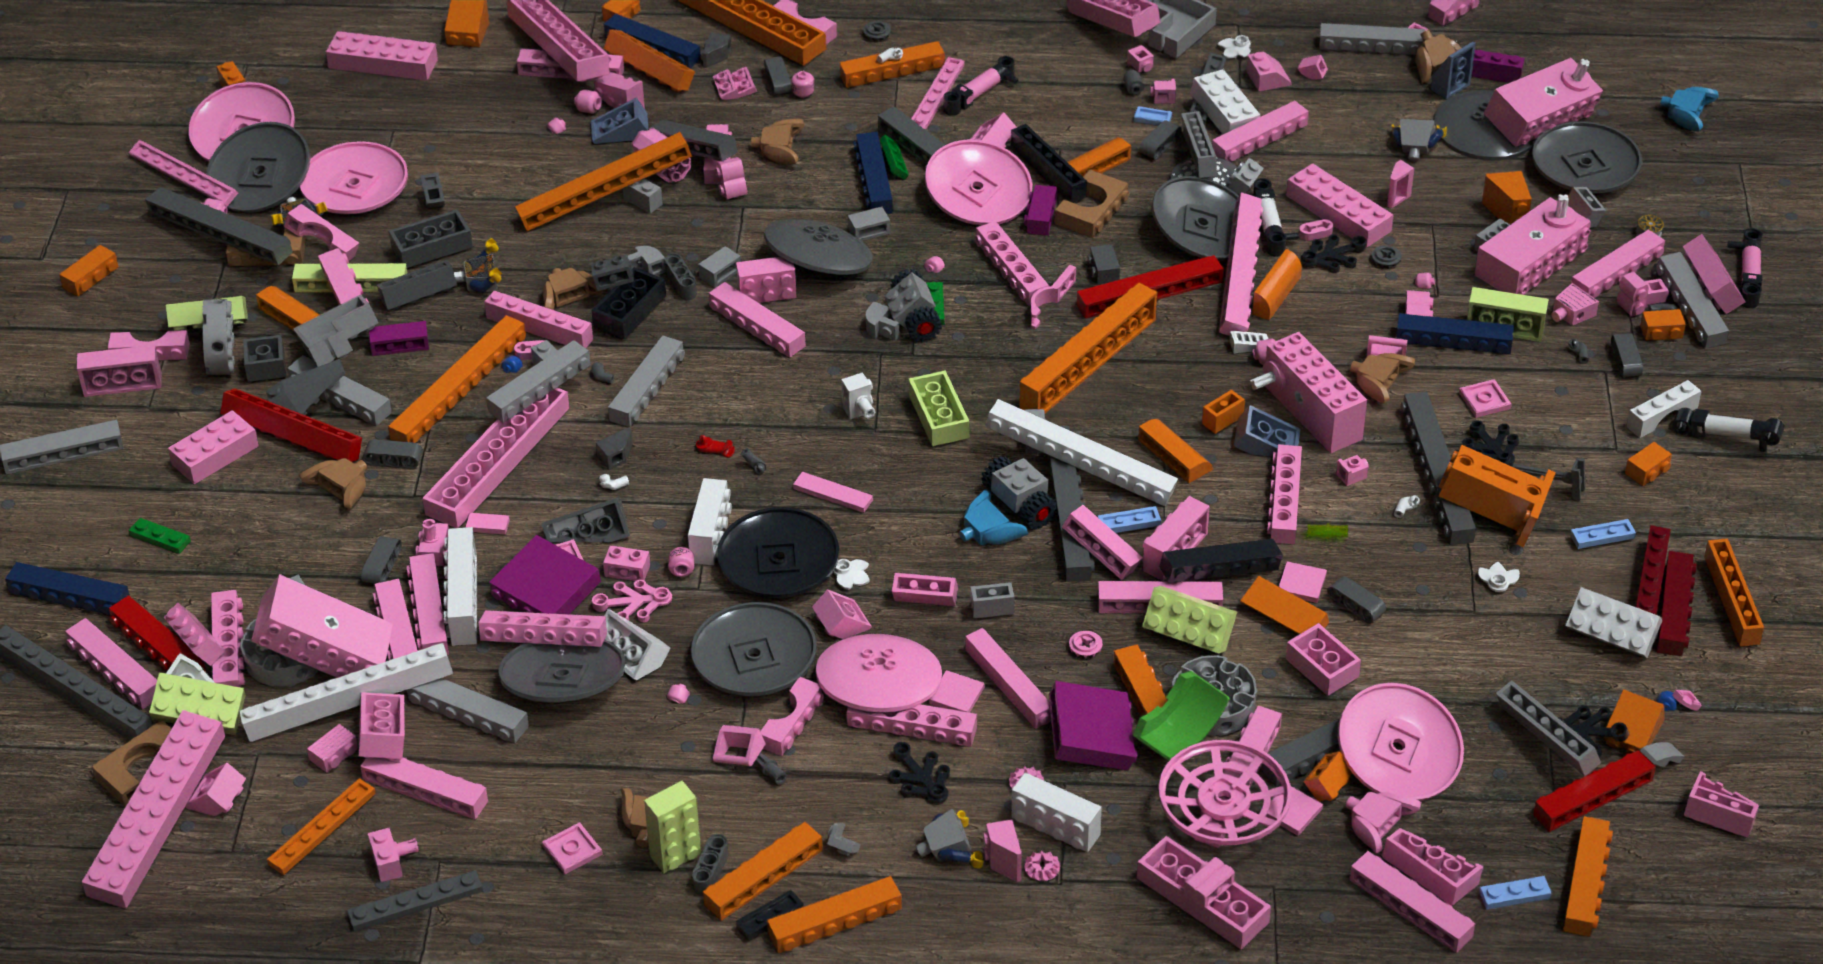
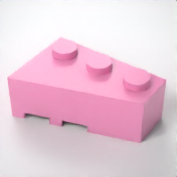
M1432 0L1429 4L1428 17L1444 26L1476 8L1479 0Z
M612 72L594 81V91L613 108H617L637 98L645 109L642 81L635 82L633 78L625 79L623 75Z
M1700 771L1689 795L1684 816L1748 838L1754 825L1759 805L1736 791L1732 794L1723 788L1724 784L1718 781L1715 784L1705 778L1706 774Z

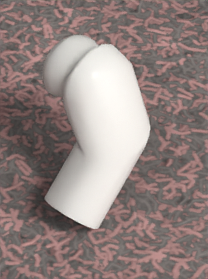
M889 48L877 56V61L883 63L886 60H899L902 58L903 51L900 48Z
M603 474L599 477V484L603 488L617 490L629 485L627 476L611 480L608 474Z
M1416 495L1400 499L1394 511V516L1402 518L1405 511L1415 509L1419 505L1420 499Z

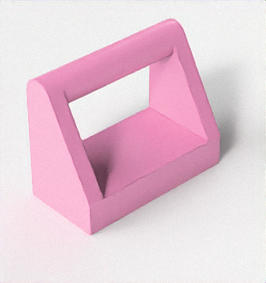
M1402 160L1396 162L1390 177L1387 202L1389 208H1393L1411 197L1414 168Z
M1369 335L1367 357L1368 355L1377 356L1383 353L1406 356L1407 340Z
M723 725L719 730L713 761L716 763L752 766L765 746L760 730L758 728ZM729 747L748 748L746 757L725 755Z

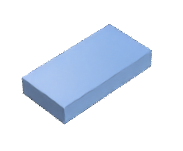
M1138 106L1134 122L1158 126L1164 120L1170 122L1172 112Z

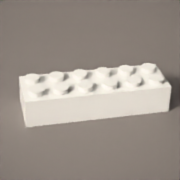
M473 527L448 529V537L444 538L445 550L448 549V552H444L445 564H448V566L444 567L445 579H448V581H444L445 594L448 593L447 596H444L445 609L448 608V610L444 611V622L449 624L446 625L447 638H451L452 646L477 644V553Z

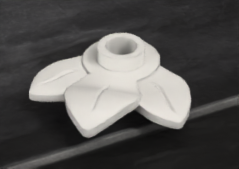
M1239 35L1235 39L1227 38L1218 43L1220 47L1225 48L1224 56L1229 59L1236 58L1238 55L1244 58L1250 54V41L1247 36Z
M847 559L838 560L833 572L837 576V583L842 588L849 590L853 584L863 586L870 582L868 575L864 572L869 563L859 559L853 561Z
M1500 562L1493 564L1490 569L1479 568L1478 571L1480 579L1488 583V587L1495 592L1507 590L1509 585L1515 584L1518 581L1520 575L1517 569L1506 571Z

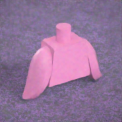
M1368 792L1361 800L1351 796L1346 802V808L1352 811L1351 824L1355 834L1375 854L1383 850L1381 839L1398 822L1401 816L1416 813L1421 806V801L1391 792H1381L1378 794Z

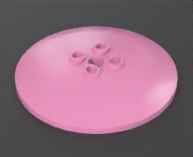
M256 82L237 83L215 91L198 105L190 119L189 137L195 151L209 162L217 147L234 132L261 122H279L294 128L295 114L289 99L278 89Z
M961 140L949 143L932 155L926 167L925 184L932 200L945 213L966 223L974 225H985L994 221L998 224L1006 223L1019 216L1026 209L1030 201L1032 179L1026 166L1012 152L991 142Z
M372 142L338 144L317 153L310 159L309 170L303 183L300 185V190L303 197L314 206L320 202H325L328 209L327 212L338 214L363 213L386 205L402 192L408 180L407 165L400 154L381 144Z
M865 634L843 639L828 647L817 661L816 678L821 689L829 697L843 705L871 712H894L915 707L930 699L940 687L942 668L936 656L917 642L894 635Z
M1382 683L1368 687L1350 700L1339 721L1338 742L1345 763L1361 783L1377 794L1391 792L1418 801L1427 800L1445 791L1453 783L1461 769L1464 745L1460 729L1454 717L1436 698L1416 687L1400 683ZM1393 743L1401 744L1403 750L1395 749Z

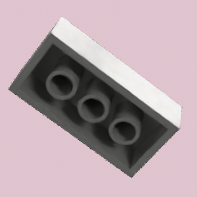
M458 209L389 230L391 248L399 262L406 264L407 268L473 247L471 230Z

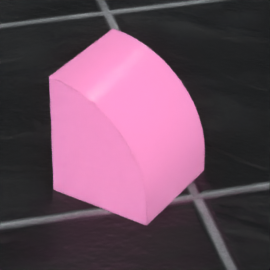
M1321 55L1303 58L1298 67L1302 75L1314 80L1323 79L1328 69Z

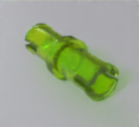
M1326 523V525L1308 524L1307 537H1326V539H1330V537L1348 538V525H1330V523Z

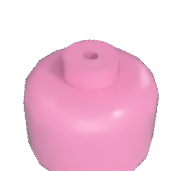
M554 118L547 124V128L552 133L558 134L566 130V123L563 119Z
M938 256L927 259L924 264V268L928 272L939 273L945 267L943 260Z
M1419 273L1415 277V285L1418 288L1430 289L1431 285H1435L1434 277L1432 278L1430 273Z
M683 684L672 685L667 694V699L679 704L685 703L690 693Z

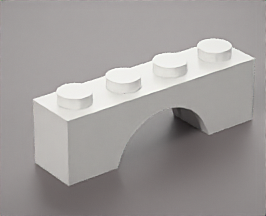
M1689 380L1631 409L1627 428L1639 438L1655 431L1659 422L1670 412L1680 408L1697 409L1701 390Z

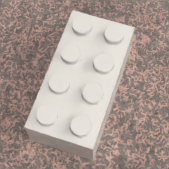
M1224 69L1194 77L1190 94L1201 105L1204 112L1206 111L1208 117L1222 134H1226L1260 117L1259 112Z
M703 478L688 533L689 550L694 554V564L714 565L716 557L718 558V545L724 534L723 530L727 529V515L731 514L732 504L728 502L731 490L727 489V480Z
M1581 587L1566 627L1648 658L1662 623V618Z
M1026 772L1012 789V818L1016 821L1029 825L1037 831L1044 832L1085 852H1088L1101 834V806Z

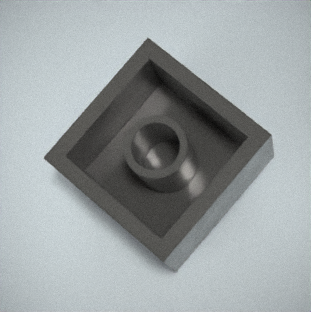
M282 335L243 339L244 365L248 382L286 377Z

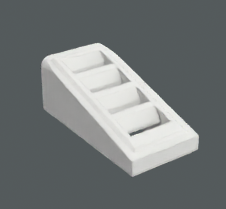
M1230 331L1229 341L1234 354L1252 352L1256 348V343L1268 339V336L1263 333Z

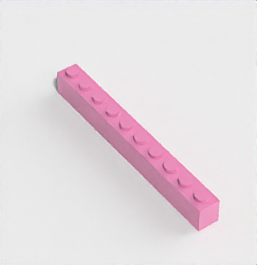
M1242 192L1234 207L1219 333L1230 336V331L1247 332L1250 322H1247L1251 314L1249 306L1253 296L1250 294L1254 288L1252 281L1256 273L1254 267L1257 257L1255 255L1259 248V245L1256 243L1260 237L1258 230L1262 220L1259 218L1263 212L1261 198Z

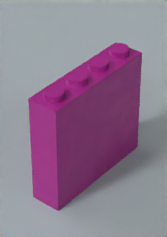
M536 535L489 584L492 596L497 600L506 602L513 609L526 613L569 615L601 582L599 569Z
M1055 681L1049 693L1055 759L1129 771L1132 763H1135L1137 759V750L1134 749L1135 737L1132 733L1133 718L1130 716L1131 702L1128 700V692Z

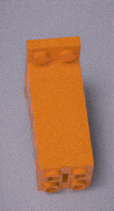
M1461 445L1459 452L1454 451L1438 486L1441 488L1439 497L1516 530V535L1519 536L1516 544L1524 548L1539 517L1556 472L1548 469L1545 476L1541 475L1540 478H1537Z

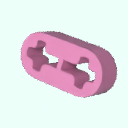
M1318 220L1302 224L1299 230V237L1305 241L1329 237L1333 233V223L1329 220Z
M545 340L517 343L514 346L515 356L520 360H532L531 347Z

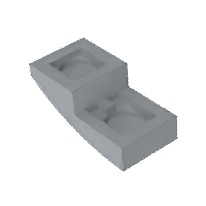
M1667 742L1653 743L1642 747L1640 750L1653 764L1665 767L1669 761L1680 763L1685 757L1671 743Z

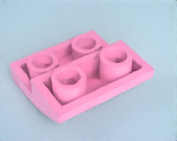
M747 67L738 69L733 73H730L727 69L713 76L722 100L741 98L757 92Z

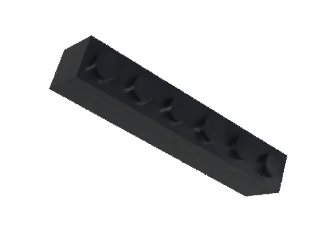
M1027 124L1011 130V147L1053 187H1057V191L1069 202L1074 203L1086 198L1087 180Z
M1274 539L1164 551L1159 567L1168 583L1278 570L1283 554Z

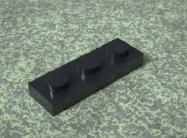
M789 890L736 920V927L749 941L768 930L767 920L802 908L804 903L792 890Z

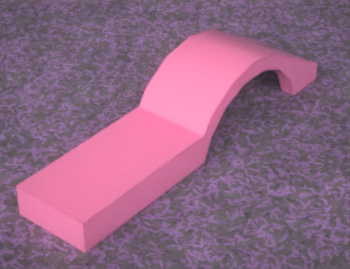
M1069 265L1052 286L1041 288L1033 294L1031 298L1032 329L1036 330L1040 325V320L1036 318L1041 313L1038 307L1046 303H1058L1075 283V266Z

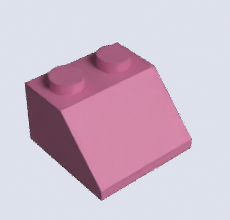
M1265 52L1248 55L1247 73L1259 92L1292 85L1281 64Z
M828 589L812 606L816 613V618L822 622L825 632L831 637L836 636L845 639L867 631L872 627L854 599Z
M225 763L203 776L185 807L212 816H217L222 812L226 813L233 806L232 800L234 797H237L243 790L242 785L246 778L230 764Z
M1013 820L986 824V833H983V841L986 846L983 847L984 859L989 861L992 870L1015 882H1021L1022 853Z

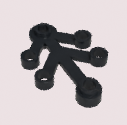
M1332 234L1328 238L1324 251L1317 253L1323 249V241L1314 239L1311 249L1304 251L1301 255L1300 262L1307 267L1315 265L1327 267L1331 273H1338L1340 271L1339 262L1345 263L1347 268L1352 269L1356 267L1357 259L1340 254L1353 250L1357 253L1363 252L1366 249L1367 240L1363 236H1355L1352 239V244L1334 249L1335 246L1339 245L1340 237ZM1326 258H1327V259H1331V260H1335V261L1330 262V261L1323 260V259H1326Z
M1473 421L1469 427L1470 435L1473 438H1481L1485 444L1474 443L1472 438H1465L1462 444L1484 454L1483 451L1493 452L1494 454L1484 455L1513 466L1515 456L1512 453L1519 444V436L1517 434H1510L1508 424H1500L1498 426V435L1494 441L1486 432L1482 421ZM1507 436L1508 445L1505 451H1503L1501 446Z
M1583 705L1565 719L1558 717L1595 749H1598V757H1601L1602 749L1600 745L1594 743L1589 735L1613 737L1618 742L1627 740L1629 736V730L1622 722L1613 724L1611 728L1593 727L1600 721L1607 722L1610 720L1612 713L1607 707L1600 708L1596 714L1591 716L1592 713L1589 707ZM1579 719L1585 720L1579 725H1572Z
M906 742L896 743L893 747L894 757L898 761H904L914 774L892 770L889 774L890 782L892 784H899L902 781L924 784L925 786L916 787L910 783L903 784L901 787L902 796L905 798H911L913 795L927 796L934 803L946 801L948 789L945 786V781L950 777L949 766L940 765L937 768L938 778L936 783L931 780L934 765L938 763V754L934 751L926 753V763L923 770L911 757L910 745Z

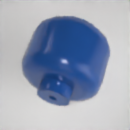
M509 356L503 360L501 367L506 373H516L523 365L518 357Z
M1663 691L1657 697L1656 702L1664 704V711H1674L1677 708L1678 701L1672 696L1673 692Z

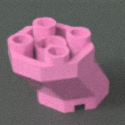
M654 128L648 131H639L631 143L634 152L667 138V136ZM688 158L655 174L667 182L680 181L684 179L690 170L691 159Z

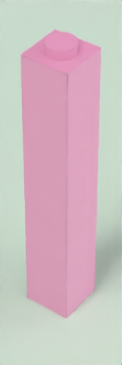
M984 628L965 636V650L1033 727L1036 729L1048 724L1051 721L1048 699Z

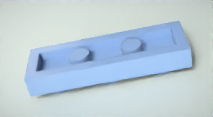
M1156 506L1098 515V518L1115 533L1161 525V518Z
M1629 519L1571 529L1570 535L1577 549L1635 539L1636 532Z
M1544 876L1482 886L1479 891L1486 910L1551 898V891Z

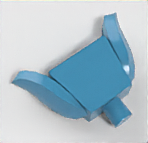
M1690 87L1685 90H1676L1672 98L1663 96L1660 106L1669 108L1668 117L1673 119L1679 126L1698 132L1703 128L1699 116L1704 105L1714 102L1718 99L1719 95L1718 91L1714 89Z
M986 489L968 505L964 514L965 529L959 532L964 542L974 538L980 545L987 543L1000 545L1029 534L1024 525L1009 523V520L990 502L991 492Z

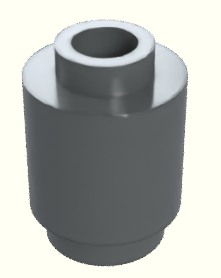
M1135 70L1125 72L1123 81L1128 93L1131 95L1141 93L1144 89V84L1140 74Z

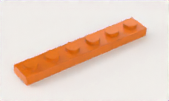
M359 778L267 859L268 865L285 875L376 794L375 788Z

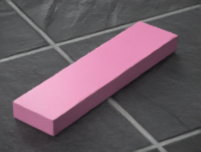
M802 472L793 484V489L862 513L867 510L873 501V495Z

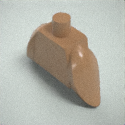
M1429 29L1420 34L1424 42L1417 48L1415 56L1421 84L1428 83L1432 71L1439 69L1448 56L1461 49L1460 45L1443 34L1433 37Z
M802 119L777 121L770 127H764L761 137H752L751 146L752 148H761L762 156L775 163L795 165L799 158L792 151L793 136L804 128V122Z
M556 268L548 276V281L543 286L544 307L554 310L555 305L559 307L590 296L589 294L599 295L606 292L608 288L597 291L593 276L585 271H576L573 268L565 270Z
M1383 353L1377 356L1368 355L1363 363L1353 361L1350 371L1357 373V384L1369 397L1385 404L1390 400L1387 390L1396 380L1399 373L1414 367L1415 358L1394 353Z
M346 458L338 461L328 460L299 474L302 482L307 484H319L320 487L343 500L345 508L351 509L364 493L366 487L364 471L367 470V465L363 460H359L355 464Z
M620 788L622 794V820L626 827L631 829L632 836L637 837L636 844L640 847H647L649 842L644 800L649 797L633 796L630 788Z

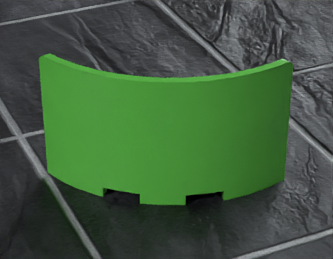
M1192 671L1179 674L1173 688L1165 697L1168 701L1162 708L1157 706L1150 713L1140 717L1133 736L1170 761L1177 753L1191 745L1200 743L1208 735L1224 712L1230 698Z

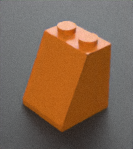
M487 0L450 1L445 26L446 45L480 47L489 25Z
M1522 171L1488 173L1485 175L1482 204L1498 219H1502L1511 225L1530 212L1532 198Z
M1623 689L1606 728H1611L1613 724L1622 722L1627 726L1629 736L1623 742L1615 741L1613 737H1604V741L1613 748L1621 747L1631 754L1641 750L1642 747L1652 744L1665 719L1664 704Z

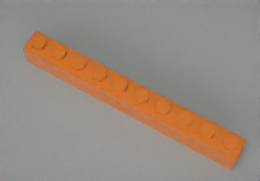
M678 132L515 206L526 231H529L692 157L681 132Z
M507 315L500 320L388 426L390 440L416 443L460 399L465 397L481 379L488 375L502 359L511 353L517 343L524 341L526 338L525 324Z

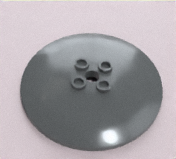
M1469 91L1455 95L1442 103L1435 114V128L1437 125H1440L1441 129L1447 127L1446 137L1440 140L1452 150L1471 158L1481 160L1515 158L1530 151L1536 139H1533L1525 145L1522 144L1515 147L1487 119L1484 112L1494 91Z
M1567 122L1556 125L1552 129L1549 128L1536 139L1532 151L1535 167L1547 180L1568 190H1572L1573 187H1587L1591 193H1606L1627 186L1638 176L1642 165L1641 152L1630 137L1615 128L1594 122Z
M279 122L256 123L234 132L217 147L209 161L206 175L238 192L236 197L227 206V209L242 213L259 212L282 203L300 187L309 170L310 150L304 137L295 128Z
M1196 176L1176 177L1162 184L1154 195L1152 213L1158 228L1164 236L1178 248L1199 258L1215 255L1218 261L1228 260L1234 207L1239 195L1216 181Z
M782 219L770 223L764 232L766 244L776 254L794 264L819 272L844 275L856 274L867 270L873 259L871 250L860 239L841 228L820 221Z
M764 602L737 604L710 616L696 631L691 647L694 667L708 684L721 691L742 696L767 695L792 686L797 679L804 677L810 670L817 650L814 631L802 616L789 608ZM757 654L759 656L751 657L750 655Z
M604 640L601 647L524 643L510 651L503 658L499 665V678L502 685L509 692L525 699L541 702L572 701L593 696L614 685L624 673L625 657L615 644Z

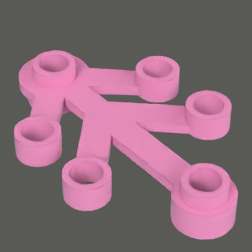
M641 579L634 582V590L627 587L624 582H616L613 586L614 593L616 595L624 594L628 597L608 599L607 595L599 593L593 596L592 605L597 612H604L608 607L629 605L623 611L617 613L629 621V616L642 604L649 603L644 609H640L637 612V620L645 623L650 619L649 614L658 606L668 605L672 601V593L665 587L655 589ZM645 592L649 595H641L639 593Z

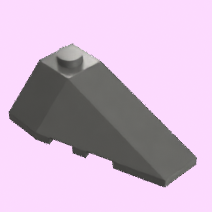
M338 359L281 380L266 391L269 402L306 415L307 408L312 403L317 404L320 400L318 397L325 390H330L345 374L342 362Z
M620 497L541 523L546 539L549 542H567L573 539L575 542H613L630 536L626 514Z

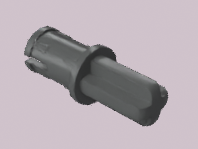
M760 752L755 763L762 768L763 774L771 777L777 784L784 783L787 779V774L777 766L776 761L770 760Z

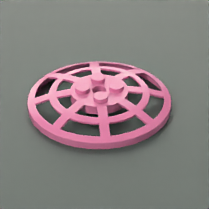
M1211 740L1191 745L1171 758L1160 777L1159 800L1168 819L1185 834L1211 844L1239 845L1261 839L1281 824L1289 810L1291 788L1287 774L1281 765L1263 750L1238 741ZM1220 751L1238 752L1254 758L1248 768L1235 763L1221 762ZM1211 752L1212 763L1200 766L1191 772L1181 765L1185 760L1195 755ZM1262 763L1276 775L1281 787L1269 790L1264 780L1255 773ZM1175 770L1184 778L1179 787L1178 797L1165 796L1168 779ZM1214 770L1215 776L1204 782L1196 778L1205 772ZM1223 770L1242 773V775L1238 779L1223 775ZM1252 779L1259 786L1261 792L1251 794L1246 783ZM1189 784L1199 790L1198 798H1185V792ZM1283 795V809L1278 819L1273 820L1265 817L1270 807V798ZM1225 796H1227V797H1229L1230 799H1229V800H1221L1219 797H1225ZM1264 800L1260 814L1249 810L1250 802ZM1167 804L1179 805L1184 815L1192 824L1186 827L1178 821L1170 812ZM1187 806H1199L1204 815L1196 819L1190 813ZM1242 816L1252 820V822L1235 828L1233 820L1239 819ZM1211 819L1224 821L1226 829L1215 828L1206 824ZM1258 824L1268 826V828L1250 836L1240 838L1237 836V833L1250 830ZM1203 829L1212 833L1227 834L1228 838L1211 837L1196 831Z

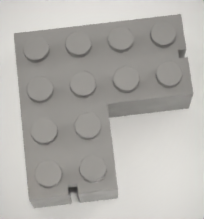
M1147 0L1158 5L1161 22L1149 30L1148 46L1159 51L1164 50V53L1172 57H1179L1216 25L1217 8L1199 0Z
M360 294L293 330L303 349L319 367L332 362L336 357L341 359L348 356L349 352L353 351L348 340L356 338L358 333L373 329L378 324V321L370 304Z

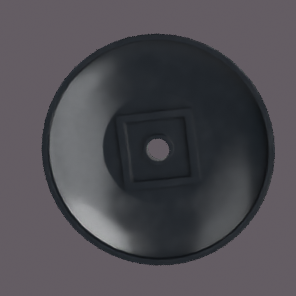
M787 507L766 508L739 518L727 528L718 545V563L727 580L744 592L766 598L792 597L813 590L830 577L839 560V543L833 529L824 520L812 513ZM777 557L783 558L782 560H775Z

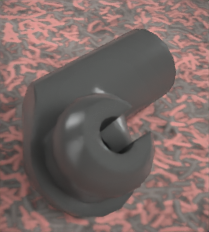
M1664 303L1652 304L1648 307L1649 311L1677 309L1675 305Z
M1575 338L1571 339L1568 342L1570 350L1579 355L1580 363H1587L1589 360L1587 346Z
M595 362L591 367L594 378L598 381L612 384L614 375L605 373L603 364Z
M749 448L744 449L741 452L743 458L757 474L764 473L766 470L765 462L756 457Z

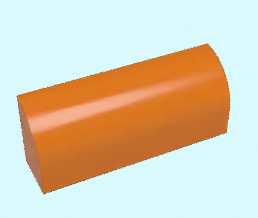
M1117 137L1068 161V163L1083 177L1089 170L1102 174L1130 160L1131 145L1124 139Z
M1285 249L1254 291L1252 315L1270 320L1301 278L1302 265L1299 258L1292 251Z
M275 286L267 287L256 294L258 308L291 330L320 315Z
M1159 419L1149 420L1139 426L1138 440L1186 482L1191 483L1213 470L1210 462Z
M1260 576L1257 577L1240 600L1246 606L1299 635L1318 623L1324 628L1329 624L1326 612Z

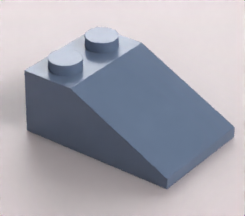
M1471 42L1448 56L1432 76V91L1448 99L1470 85L1475 42Z
M634 98L591 121L593 143L633 141L639 131H648L647 111L638 99Z
M1249 405L1238 418L1234 447L1251 455L1273 457V452L1278 451V444L1298 446L1300 429Z

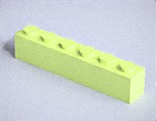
M295 264L292 276L294 292H332L320 264ZM347 264L349 269L352 268L356 275L354 280L356 284L360 283L363 292H379L377 284L407 274L406 264Z

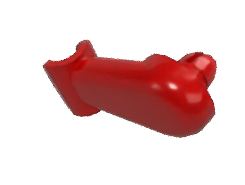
M700 435L699 440L696 442L697 449L703 453H717L730 458L735 452V447L732 446L731 440H727L725 443L712 440V438L705 435Z

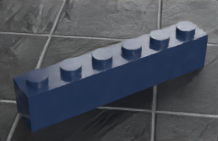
M616 13L604 23L605 38L608 37L610 30L623 31L690 69L701 60L700 45Z
M878 133L856 134V141H853L854 152H857L856 162L860 163L858 164L859 175L862 174L861 185L863 186L864 197H867L866 208L871 210L883 207L886 214H893V199Z
M1399 313L1396 339L1407 340V344L1511 354L1514 325Z
M20 562L15 563L5 578L9 593L14 595H22L110 615L109 608L129 595L126 585Z

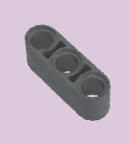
M782 57L764 59L765 72L773 94L791 93V81Z
M1164 120L1141 142L1139 152L1157 160L1179 139L1182 127Z
M674 253L665 257L667 277L683 300L694 299L697 295L694 276L680 255Z
M1612 334L1611 348L1621 377L1642 376L1643 365L1633 334Z
M374 439L367 443L363 454V461L372 466L414 469L419 464L423 449L419 444L413 442Z
M384 536L378 538L362 569V582L371 584L386 582L401 551L402 543L400 539Z
M1342 576L1327 588L1328 596L1334 602L1366 623H1372L1386 612V605L1379 597L1346 576Z
M722 834L710 836L693 871V889L699 896H703V891L709 885L715 884L718 881L728 859V841Z

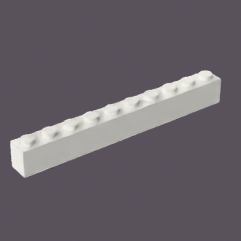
M998 399L989 412L985 427L1158 504L1166 506L1174 492L1178 478Z
M440 643L240 710V716L248 739L252 742L359 706L361 703V692L395 694L451 675L453 671L444 644Z

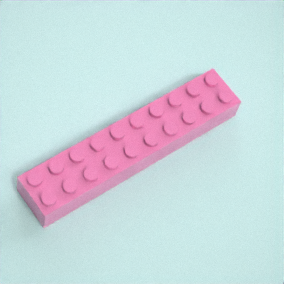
M507 0L508 16L574 79L583 82L590 78H601L609 74V55L549 0Z
M556 388L503 423L497 419L422 498L425 515L452 527L459 528L469 517V514L478 508L568 411V392Z
M185 710L181 712L84 877L82 885L87 897L127 909L224 740L225 733L221 721Z

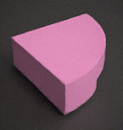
M1675 690L1672 694L1678 702L1687 708L1698 711L1702 706L1691 691Z

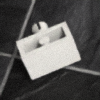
M863 372L841 379L842 408L850 419L863 415L865 418L873 417L876 412L871 405L873 404L871 396L873 386L870 379H867Z

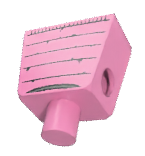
M1572 283L1555 298L1551 316L1556 322L1563 319L1570 325H1575L1595 317L1599 301Z

